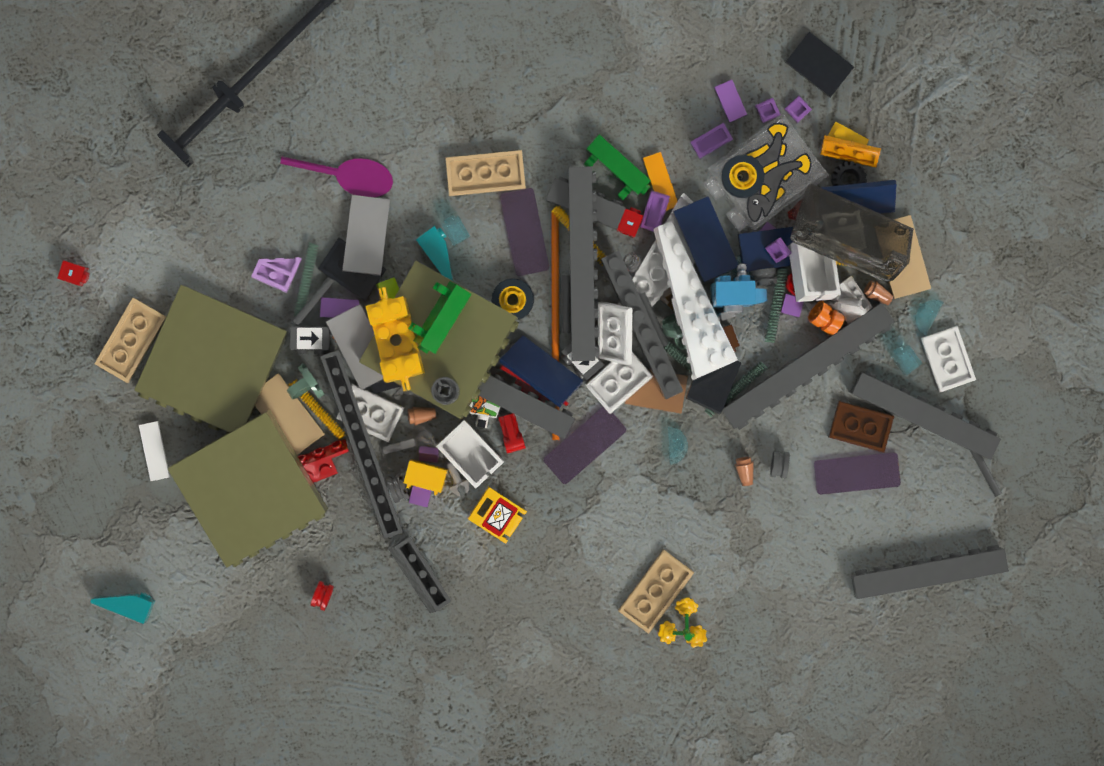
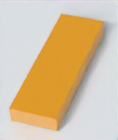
M825 135L820 155L849 162L853 161L854 163L876 168L881 148Z
M661 152L642 158L648 177L651 180L650 183L653 191L669 195L670 199L666 211L674 209L678 201Z

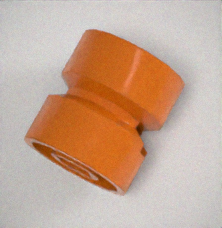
M824 301L816 303L808 315L810 323L820 327L822 331L830 336L838 332L845 318L842 313L836 309L832 310V307Z

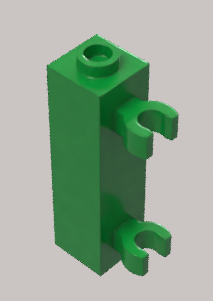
M600 134L587 147L586 151L591 156L585 161L583 166L592 167L596 161H599L625 185L617 195L621 200H624L631 191L637 196L640 193L644 195L651 187L649 185L651 180Z
M449 281L446 287L438 282L434 284L433 289L441 293L434 308L422 327L413 322L408 327V329L417 334L413 340L419 344L417 348L426 354L429 351L436 354L472 295Z

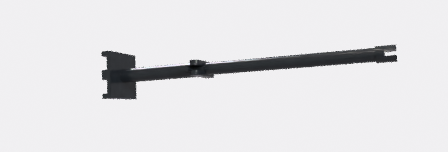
M320 0L231 88L223 81H218L217 86L214 84L212 88L218 100L175 142L163 130L157 136L189 168L194 162L183 149L226 107L239 113L240 109L244 108V103L237 95L335 0Z

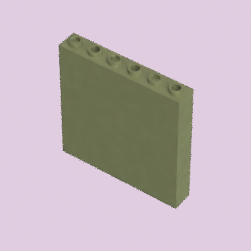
M415 261L395 298L404 296L407 299L412 322L422 327L441 296V293L433 289L434 284L438 282L446 287L449 281L455 282ZM457 284L472 295L436 354L431 351L426 354L419 349L425 373L412 376L408 380L411 392L462 419L463 416L467 417L470 413L472 400H477L481 393L479 388L482 382L486 383L489 379L491 366L495 367L500 359L498 354L501 348L503 350L509 343L508 336L510 332H515L519 322H517V316ZM374 335L359 362L382 375L381 359ZM394 335L391 338V343L394 346H398L402 341L400 335ZM448 377L458 384L460 395L454 403L443 405L436 402L433 398L431 387L437 379ZM401 380L393 381L402 386ZM443 388L442 393L447 395L449 388Z
M180 285L134 391L139 392L138 396L146 400L153 398L156 400L157 405L165 408L167 405L174 408V412L183 416L184 413L191 415L192 420L199 423L203 420L209 423L208 427L217 431L221 428L227 431V434L250 421L256 407L255 405L289 331L189 287Z
M270 409L168 468V471L226 568L231 565L233 567L240 565L244 562L242 559L247 556L249 558L256 556L260 553L259 549L263 547L266 549L272 547L279 538L284 540L293 534V530L298 528L300 531L306 528L311 520L315 519V521L322 519L326 516L325 513L328 510L327 505Z

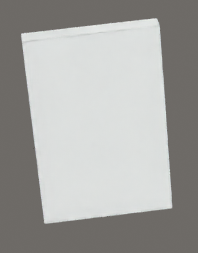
M603 301L598 302V358L624 365L632 364V308Z
M958 326L920 338L939 392L976 380Z
M632 351V364L624 365L610 362L585 386L608 413L611 414L654 376Z
M352 384L351 387L367 432L389 442L405 407L368 390H361L359 386ZM338 413L336 419L342 421L340 413Z

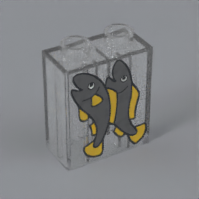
M782 113L705 171L709 178L703 182V185L715 201L723 196L732 209L725 214L738 232L747 227L749 232H753L829 175ZM742 154L757 159L763 166L765 173L764 183L759 192L752 197L744 199L730 195L725 190L721 178L724 165L729 159ZM741 171L738 173L737 178L739 181L745 182L749 176L746 172Z

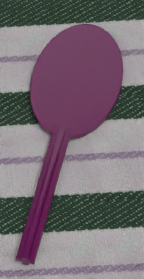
M281 157L280 164L336 176L340 186L353 195L380 197L389 192L393 185V178L390 172L383 165L373 160L351 159L342 163L338 168Z

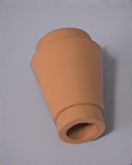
M871 280L864 289V294L867 295V298L889 305L894 297L877 281Z
M412 407V409L407 410L409 424H414V426L436 419L435 408Z
M751 457L736 459L735 467L742 486L753 485L754 462L751 461Z

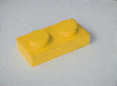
M838 122L834 123L828 134L830 137L867 145L869 139Z

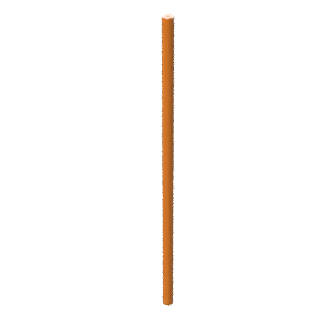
M551 213L552 357L559 362V219L555 217L557 214L553 215ZM552 433V440H560L559 436Z

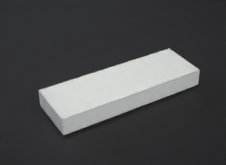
M159 421L139 425L150 481L169 478L170 473L168 471Z

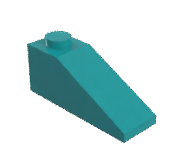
M433 226L417 238L416 241L441 275L453 281L447 242L444 240L447 236L441 228L436 229Z
M141 592L140 594L95 597L91 599L90 603L144 624L149 618L155 600L151 599L152 596Z

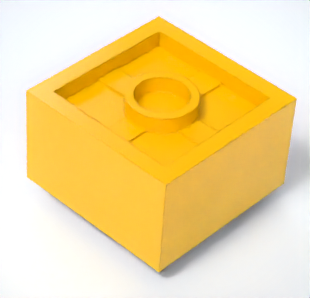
M411 459L409 460L403 483L407 484L406 488H410L413 485L434 491V495H437L438 492L441 493L443 491L448 469Z

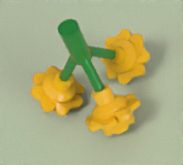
M686 597L676 602L675 609L685 617V629L677 631L674 623L665 621L664 624H660L658 632L661 642L670 644L671 641H675L676 635H684L688 644L691 643V647L694 648L696 646L702 647L703 642L707 641V630L703 629L701 625L696 627L690 626L689 630L690 614L697 612L698 604L693 599Z

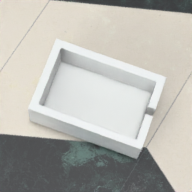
M832 238L795 240L788 246L792 252L789 256L796 302L813 301L815 299L816 301L832 300L841 294Z
M466 420L460 423L436 446L475 488L489 477L488 471L492 474L504 463L502 458Z

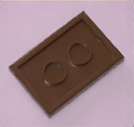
M838 401L828 438L884 453L894 416Z

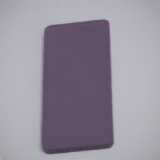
M528 188L501 194L500 199L516 275L523 276L549 270L534 190Z
M602 407L544 458V463L563 484H567L626 432V427L613 413L609 414Z
M894 452L824 459L814 462L816 491L820 495L898 487L901 484L898 455Z

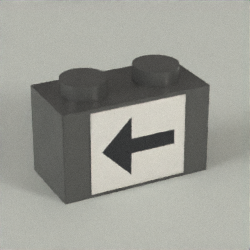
M290 327V350H295V354H306L307 350H314V354H326V350H330L331 331L329 327Z
M571 343L561 351L564 354L561 358L568 366L571 363L576 368L575 374L581 379L585 378L588 380L604 366L597 357H595V361H572Z

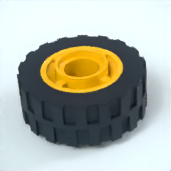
M745 154L737 155L729 159L724 165L721 176L722 184L725 190L736 198L752 197L761 189L765 173L763 166L757 159ZM741 171L746 172L749 176L745 182H741L737 178L738 173Z
M511 278L500 282L495 287L491 301L493 304L517 316L518 320H520L532 310L534 293L526 282ZM510 294L517 295L518 302L516 305L509 304L508 297Z

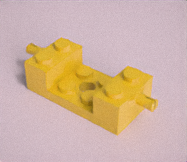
M386 287L379 288L380 300L375 304L367 305L366 310L370 325L373 327L381 359L380 367L383 379L386 383L401 380L403 391L411 390L408 378L424 374L425 372L420 352L417 348L418 344L413 341L416 337L415 333L408 329L412 319L407 299L404 296L394 299L388 298ZM394 335H400L402 339L398 346H394L391 343V338Z

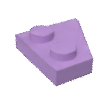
M302 258L259 259L251 277L287 293Z

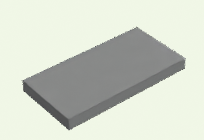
M352 195L343 271L381 276L390 199Z
M361 304L327 320L326 323L360 389L362 390L382 380L383 375L359 362L374 336L373 327L370 325Z

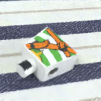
M478 396L476 401L473 399L470 407H472L470 414L477 415V427L487 428L489 417L497 418L500 406Z

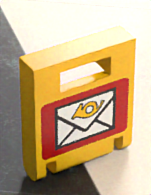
M488 486L468 516V520L502 542L507 543L508 540L503 535L506 534L511 537L523 519L517 513L520 512L525 515L527 511ZM486 498H489L493 502L482 517L477 512Z

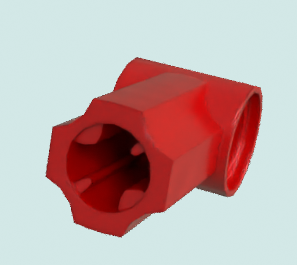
M512 413L498 417L504 435L503 441L507 454L526 449L522 433L519 432L515 414Z

